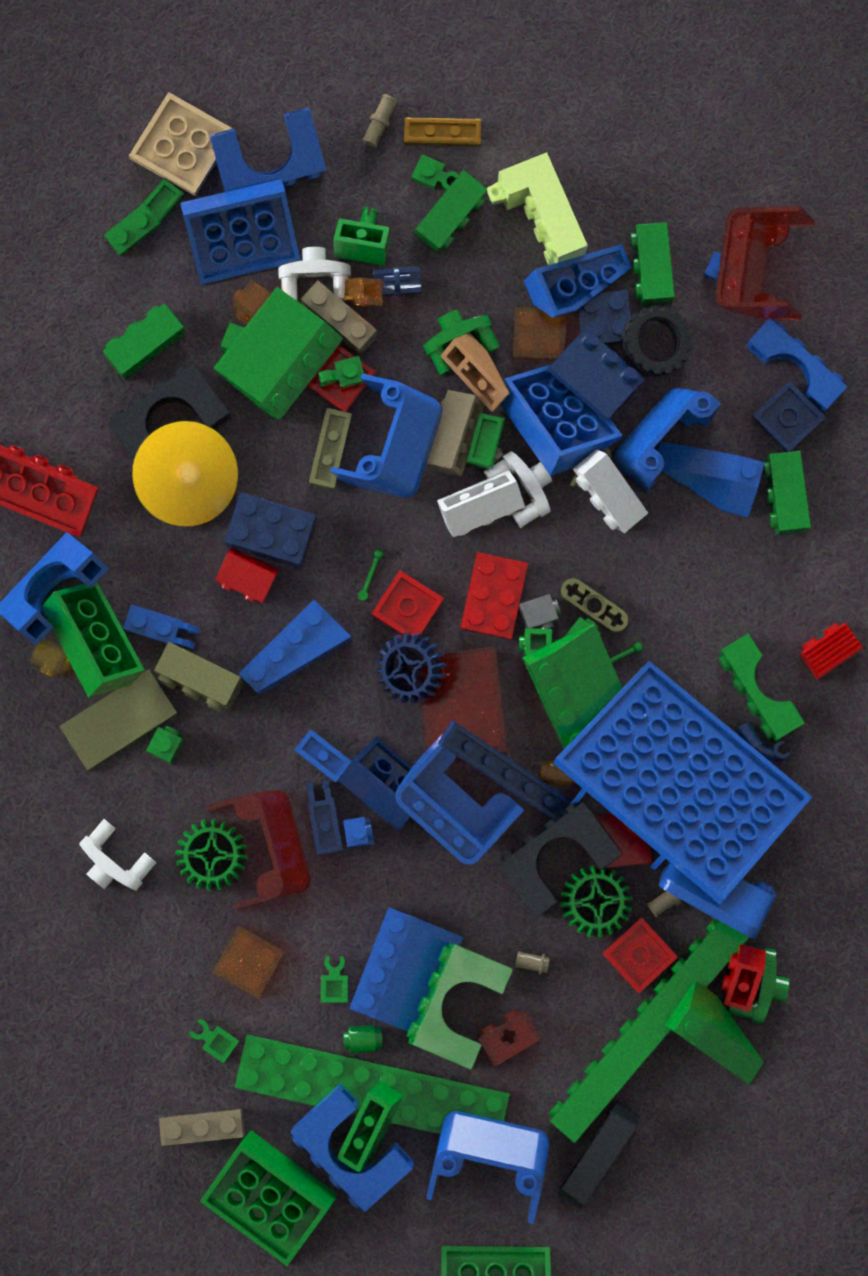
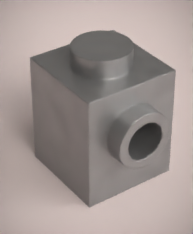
M550 594L519 605L525 627L530 629L554 628V623L558 621L557 615L561 614L557 600H552Z

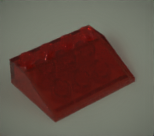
M496 648L469 649L444 654L442 658H438L440 663L444 662L447 664L446 667L440 668V671L446 674L445 678L438 679L442 683V687L435 688L436 694L434 696L428 695V700L421 701L426 751L441 734L443 735L452 720L502 754L507 755L508 749ZM428 666L423 670V684L428 675ZM456 756L454 761L461 759Z

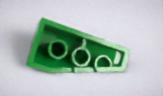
M694 980L665 1023V1026L738 1078L750 1084L763 1065V1060L719 998Z

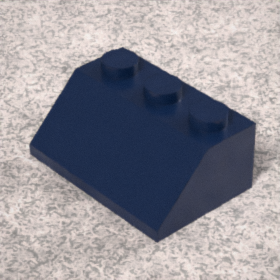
M587 329L572 341L547 370L606 422L633 397L645 381L634 368L630 367L616 352L609 349L596 335Z
M376 736L351 761L338 781L398 832L412 818L397 804L395 793L413 766Z

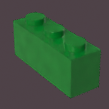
M463 170L412 234L435 253L440 248L446 250L455 239L451 236L454 230L458 228L461 231L470 220L467 214L473 208L477 211L486 199L483 197V194L487 189Z
M667 222L637 224L634 233L630 234L631 249H636V258H633V272L638 274L639 283H635L636 299L641 298V306L672 304L675 296Z
M165 303L160 307L155 306L150 309L145 319L141 322L136 321L126 329V333L119 339L115 337L105 345L106 349L103 350L105 357L124 380L128 379L186 334L183 325Z
M801 452L769 454L763 466L764 478L769 479V488H766V498L768 503H772L773 513L769 514L771 529L775 528L776 535L807 532L811 525Z
M379 1082L367 1093L337 1159L359 1173L370 1164L403 1095L382 1082Z

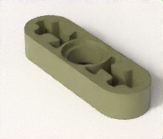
M571 578L563 583L561 596L564 601L611 633H620L626 628L628 616L621 608L578 579ZM567 586H578L577 592L582 596L585 591L589 593L584 599L582 606L578 604L581 598L576 595L572 597L567 595ZM591 599H597L601 602L602 609L597 613H592L587 609V602ZM606 606L611 608L608 614L613 617L617 614L621 616L620 622L623 623L622 626L618 624L615 627L611 626L612 620L605 616L604 620L599 618L605 612Z

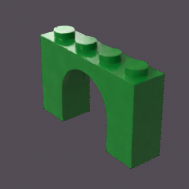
M449 943L448 947H443L439 955L438 961L441 964L438 971H434L429 979L428 986L431 988L427 997L424 996L419 1003V1017L409 1027L407 1037H409L408 1043L472 1070L482 1044L458 1035L447 1027L441 1011L443 999L453 986L462 982H474L503 994L513 969L461 946Z

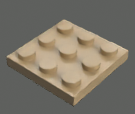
M168 92L129 154V158L196 196L217 163L209 135L232 128Z

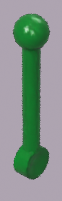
M380 549L374 551L373 555L375 558L363 590L358 593V598L361 601L368 599L367 591L378 562L384 556V552Z
M639 642L634 643L632 648L610 658L611 663L634 652H641L643 645Z

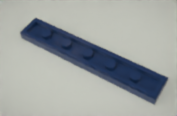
M451 720L438 742L439 745L549 819L556 817L560 820L566 815L564 810L572 802L569 798L457 722Z

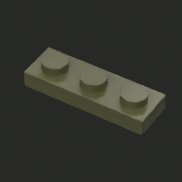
M326 408L309 485L335 490L337 477L330 470L331 467L340 469L352 413Z

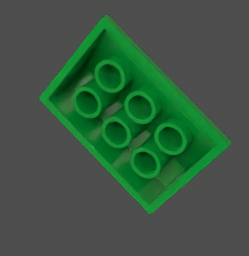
M276 287L213 369L269 417L281 420L343 340V337L309 309L279 287Z
M594 623L522 657L563 750L622 689V685Z
M250 1130L200 1202L284 1265L288 1266L333 1204L338 1194Z
M441 1246V1276H551L550 1247Z

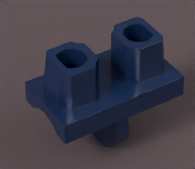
M394 267V269L373 270L375 297L421 294L420 267Z

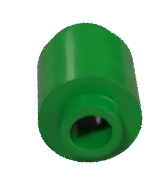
M374 1025L348 1027V1032L343 1033L344 1049H349L350 1054L376 1052V1049L382 1048L381 1027H374Z

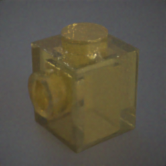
M44 638L36 645L30 659L33 665L40 667V673L54 678L55 674L63 676L64 671L68 672L72 666L61 645Z

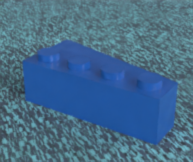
M313 600L239 673V676L260 696L299 671L309 667L314 662L331 654L341 646L348 644L352 641V638Z

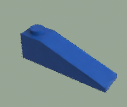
M621 244L537 268L524 280V284L533 305L552 318L575 312L632 267Z
M660 441L658 452L664 460V467L661 472L678 483L685 485L701 498L703 497L714 504L721 511L746 518L749 517L765 462L738 455Z

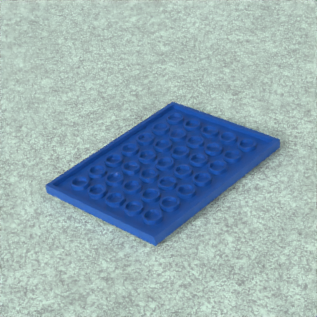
M650 661L639 670L553 762V764L719 905L812 798L811 795Z

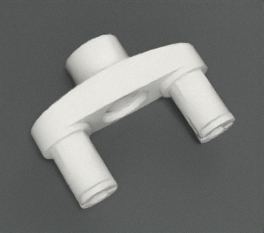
M323 247L303 248V261L288 263L278 268L282 290L296 301L297 279L299 277L323 276L333 278L334 294L342 301L349 300L348 278L351 277V266L343 262L326 260V249Z
M510 451L502 457L503 460L493 466V470L487 469L484 471L487 479L508 470L512 474L515 473L531 497L530 504L512 515L520 528L538 516L543 517L551 512L542 488L551 483L552 479L541 462L528 468L514 452Z
M103 819L89 837L85 836L79 843L95 863L87 875L103 889L115 879L128 888L137 891L143 883L141 882L142 879L157 862L144 852L129 871H124L101 852V846L116 829Z

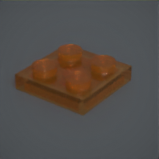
M515 307L512 359L556 361L565 351L566 314L552 318L539 308Z
M238 926L212 973L259 999L284 956L285 951Z

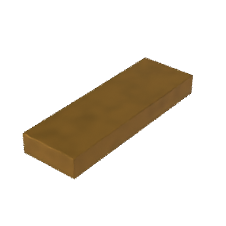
M405 118L404 145L481 146V119Z

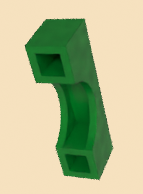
M749 633L721 649L719 652L721 657L718 658L719 663L726 672L730 671L733 675L734 680L732 683L739 694H745L749 701L746 703L749 711L754 717L758 715L763 723L760 726L761 730L768 739L772 738L776 742L804 724L803 719L791 701L779 702L771 700L758 689L755 682V668L762 654Z

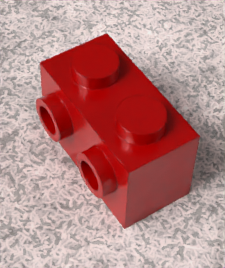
M232 547L228 551L215 580L220 582V586L226 590H236L243 593L244 598L251 602L258 603L259 601L263 603L276 579L279 569Z
M740 944L737 954H731L728 969H731L730 975H724L721 990L725 991L724 1005L750 1012L765 970L766 951Z

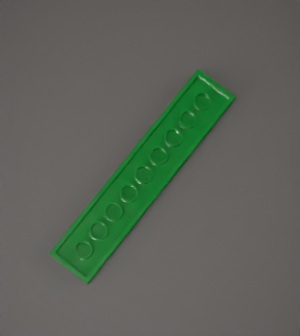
M248 1034L235 1088L316 1106L341 1083L359 1102L357 1109L351 1113L357 1115L367 1093L379 1082H382L403 1095L391 1123L437 1134L441 1132L444 1117L452 1111H461L504 1121L510 1093Z

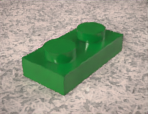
M143 203L104 234V236L118 255L123 256L158 228L161 223L148 205Z

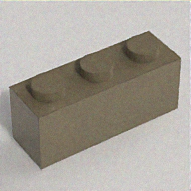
M319 281L301 298V304L343 337L342 342L359 356L376 340L377 330Z
M451 390L447 391L446 397L441 403L442 416L426 463L432 470L462 477L479 413L483 412L485 406L476 395Z
M243 1109L159 1118L161 1146L241 1138L245 1136Z

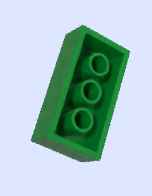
M98 582L91 588L86 584H81L55 591L41 607L48 622L53 626L52 630L88 698L130 686L144 672L141 662Z

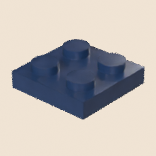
M628 290L598 293L577 310L580 333L587 329L605 345L623 343L621 334L625 330L626 322L631 319Z
M791 381L786 383L752 416L753 420L785 452H791L826 418Z

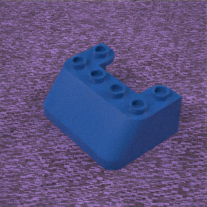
M441 734L408 772L396 790L395 799L397 804L460 862L474 864L498 840L524 809L504 793L493 795L483 807L473 800L444 773L455 760L456 755L438 744L442 737Z

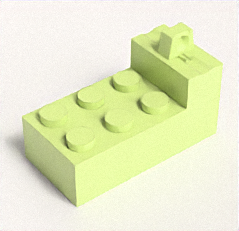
M547 153L499 171L498 182L487 188L492 204L504 202L506 209L509 210L526 203L524 205L525 213L528 219H533L536 225L534 233L538 242L544 243L546 248L544 256L548 265L586 254L588 245Z

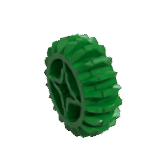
M212 819L211 827L207 826L206 820H201L202 829L199 830L195 824H192L191 827L195 833L191 835L188 831H184L183 834L188 838V841L178 840V844L185 848L184 851H175L176 855L184 857V859L176 861V865L186 866V868L180 871V874L182 876L188 873L191 874L187 879L189 884L198 879L196 883L197 889H201L205 882L207 891L212 890V883H216V888L220 891L222 890V881H225L229 887L232 885L229 879L231 875L237 880L240 878L239 874L235 872L236 868L245 870L246 867L239 864V860L248 859L247 855L240 854V851L247 849V845L237 844L243 839V836L240 834L233 838L232 835L236 832L234 826L228 832L225 831L227 822L223 821L220 828H217L216 819ZM209 834L207 845L204 848L191 850L198 838ZM217 834L226 837L230 841L233 852L219 850ZM213 842L215 852L225 856L215 857L213 862L209 863L207 862L208 858L198 854L209 853ZM190 858L204 860L206 877L194 870ZM232 861L227 871L214 877L216 865L219 862Z
M592 865L588 875L586 870L581 868L580 874L582 878L572 874L571 878L575 884L573 885L570 882L564 884L566 888L570 889V893L561 892V896L568 898V902L560 903V907H569L570 911L565 912L563 917L567 918L572 915L574 919L569 922L568 925L570 927L576 923L580 924L577 933L580 934L585 927L588 928L587 937H592L593 930H596L597 937L602 938V929H605L608 935H612L611 925L620 930L622 926L617 920L628 921L629 918L622 914L623 910L630 912L632 907L624 905V902L631 901L633 898L632 896H624L623 892L628 891L630 887L629 885L623 888L619 886L624 881L622 876L616 881L612 879L616 874L615 870H611L607 876L605 875L606 867L600 870L598 874L596 873V867ZM590 880L589 896L575 900V894L580 885ZM598 880H602L612 886L617 896L604 895L600 890ZM595 890L599 898L602 897L603 900H610L599 905L598 915L597 909L593 908L594 905L591 906L590 903L583 904V902H588L594 898ZM618 904L614 916L606 923H603L604 907ZM584 907L590 909L595 924L585 921L578 914L576 908Z

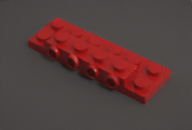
M0 445V505L81 537L99 487L77 479L78 476L73 475V470L67 466L58 465L56 468L48 465L49 460L45 457L34 455L31 458L24 455L25 450L20 447L10 445L9 448Z

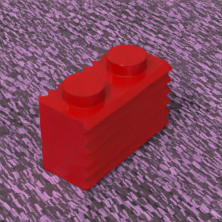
M834 623L823 631L826 636L818 641L814 637L802 645L804 651L799 656L816 680L863 649V646L846 623L840 626Z

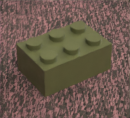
M168 642L154 669L159 676L158 680L161 681V684L173 690L178 686L182 688L184 695L193 700L205 699L208 707L222 713L223 709L230 712L244 684L240 676Z

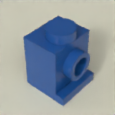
M365 817L343 820L348 849L374 845L370 818L365 819Z

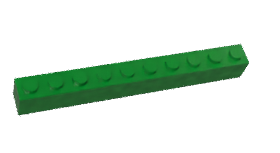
M714 918L705 928L709 931L703 939L698 937L688 948L691 951L689 956L685 960L681 957L671 968L674 972L668 980L663 978L654 988V991L657 992L651 1000L646 998L636 1009L639 1012L638 1016L633 1021L628 1019L619 1029L622 1033L616 1041L611 1039L601 1050L604 1056L598 1062L593 1060L584 1070L587 1075L581 1083L576 1080L566 1091L569 1097L563 1104L558 1101L549 1111V1114L552 1116L549 1121L575 1143L668 1034L670 1029L665 1026V1023L694 980L707 988L730 961L731 954L736 953L740 944L743 945L747 941L748 936Z

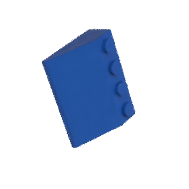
M281 179L181 202L201 285L301 261L286 193Z
M548 365L505 378L503 382L510 394L500 405L551 476L574 468L596 449L602 451L620 440L622 434L611 419L606 422L547 371L551 366Z
M388 907L349 1009L408 1031L412 1022H416L419 1017V1003L424 996L427 997L431 988L428 986V982L432 973L438 971L441 964L438 959L443 947H448L449 943L460 946L463 937Z

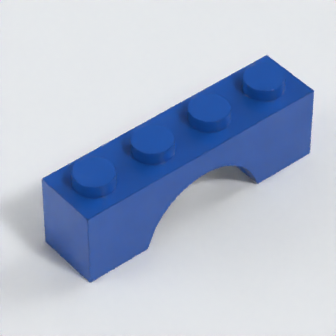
M769 318L748 341L746 347L764 363L778 359L795 363L803 371L806 378L805 396L824 414L846 390L845 380L838 373L830 372L820 357L817 355L812 356L806 351V346L802 341L789 336L786 333V328L780 322H774Z

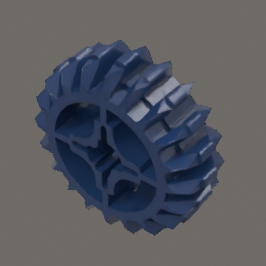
M407 632L404 633L403 637L401 635L394 636V641L388 640L386 642L388 649H380L379 652L384 658H378L376 662L382 665V668L376 669L375 672L377 674L382 673L383 678L379 679L378 683L387 684L384 692L393 691L392 699L395 700L400 697L401 703H407L410 700L411 704H416L418 700L422 702L428 700V695L434 696L436 694L435 688L442 687V683L438 679L445 678L446 674L441 672L440 668L446 667L447 664L439 662L438 658H442L444 654L442 652L435 653L438 644L434 643L429 646V637L421 639L420 633H415L412 637L411 633ZM408 647L417 649L425 658L418 659L413 652L409 651ZM397 656L399 666L394 670V661ZM411 664H419L418 666L414 667V670H412L411 672L408 671L403 673V671L408 669V666H410ZM428 666V675L423 684V670ZM398 678H405L409 685L412 684L414 689L402 685Z

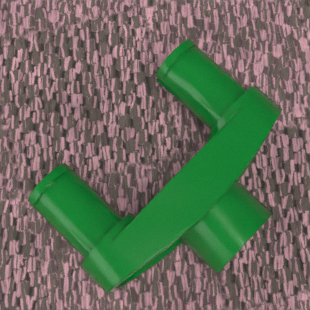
M458 309L437 319L442 332L423 345L427 356L430 355L440 376L452 371V368L440 356L445 351V345L450 344L457 337L474 333L477 334L482 346L488 353L500 348L491 329L492 323L488 315L463 321Z
M770 948L764 949L766 951L765 970L762 975L758 1001L752 1004L750 1012L729 1007L730 1015L752 1019V1022L763 1024L772 1000L786 1002L790 978L776 976V950Z

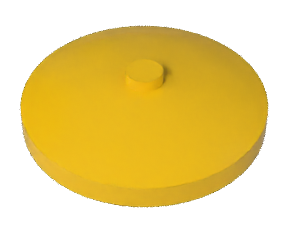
M175 422L158 428L143 441L133 463V484L140 502L154 517L175 526H196L214 519L228 506L236 490L238 467L231 447L218 432L196 422Z

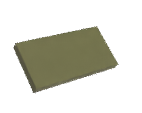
M148 669L132 685L115 690L59 727L87 771H90L178 713Z

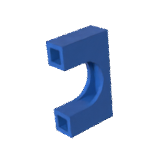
M304 108L283 114L291 142V151L285 164L275 171L259 172L245 163L234 128L210 134V141L225 192L279 179L282 180L283 186L297 183L296 179L306 176L308 180L322 176L321 172L325 171L326 167L310 109Z
M66 532L0 602V615L36 646L53 628L41 615V605L49 591L59 582L71 577L79 578L91 588L109 568L93 552Z
M340 1083L293 1126L290 1133L293 1135L292 1140L301 1149L305 1148L311 1154L310 1159L319 1169L323 1167L328 1172L332 1184L338 1189L342 1188L348 1194L349 1202L358 1209L360 1207L366 1212L413 1169L414 1161L397 1143L392 1145L375 1162L366 1166L360 1173L337 1159L331 1145L332 1132L357 1109L359 1104L354 1096Z

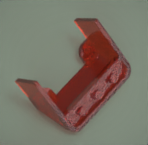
M801 206L739 207L733 209L726 218L715 293L717 303L727 310L760 319L801 320L802 314L788 302H778L772 294L761 293L768 246H777L785 242L789 235L790 226H814L815 220Z
M269 790L245 794L206 805L207 811L210 814L235 807L236 814L244 821L260 819L274 870L262 874L257 880L256 886L259 897L233 904L234 910L240 911L300 894L309 888L311 876L290 800L285 792Z

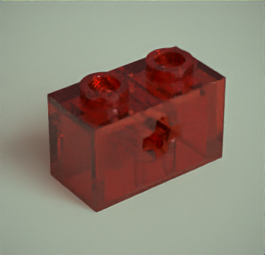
M516 1009L503 1017L506 1022L496 1027L492 1023L480 1030L482 1036L478 1040L494 1067L541 1040L525 1011L519 1013ZM504 1029H507L508 1032L514 1031L516 1034L512 1037L513 1042L511 1044L508 1041L502 1042L500 1039L504 1036L502 1032Z

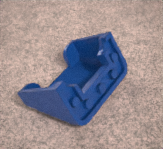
M683 388L670 389L615 450L613 454L614 465L647 494L656 482L654 480L664 467L663 457L654 449L658 442L677 421L686 428L696 423L706 427L715 417L721 403L706 392Z

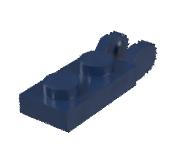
M328 779L322 780V789L326 800L317 802L314 796V785L312 782L306 783L309 798L308 809L317 856L343 852L334 798L332 799Z

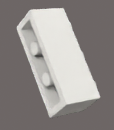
M596 449L573 468L578 476L576 482L584 491L588 490L592 496L590 498L591 503L596 509L603 511L606 515L603 519L612 530L616 528L626 533L648 514L606 453Z
M509 470L437 500L446 527L453 537L465 535L472 529L482 525H489L494 520L505 515L515 514L518 510L525 507L517 481Z

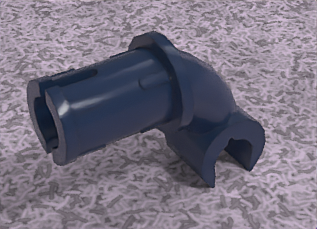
M751 721L736 729L743 740L768 760L773 759L781 762L791 753L789 751L786 754H781L777 751L779 747L786 743L785 741H779L773 747L765 746V741L760 740Z

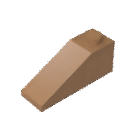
M471 333L455 338L441 354L440 357L491 412H494L510 394L487 350Z

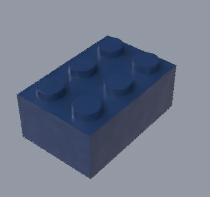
M240 492L224 542L227 548L234 547L247 554L302 569L317 521L316 515Z

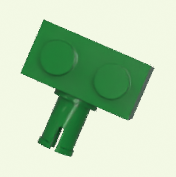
M369 207L363 208L360 222L339 218L333 239L334 257L385 266L390 247V227L375 225L378 211L371 208L369 215Z

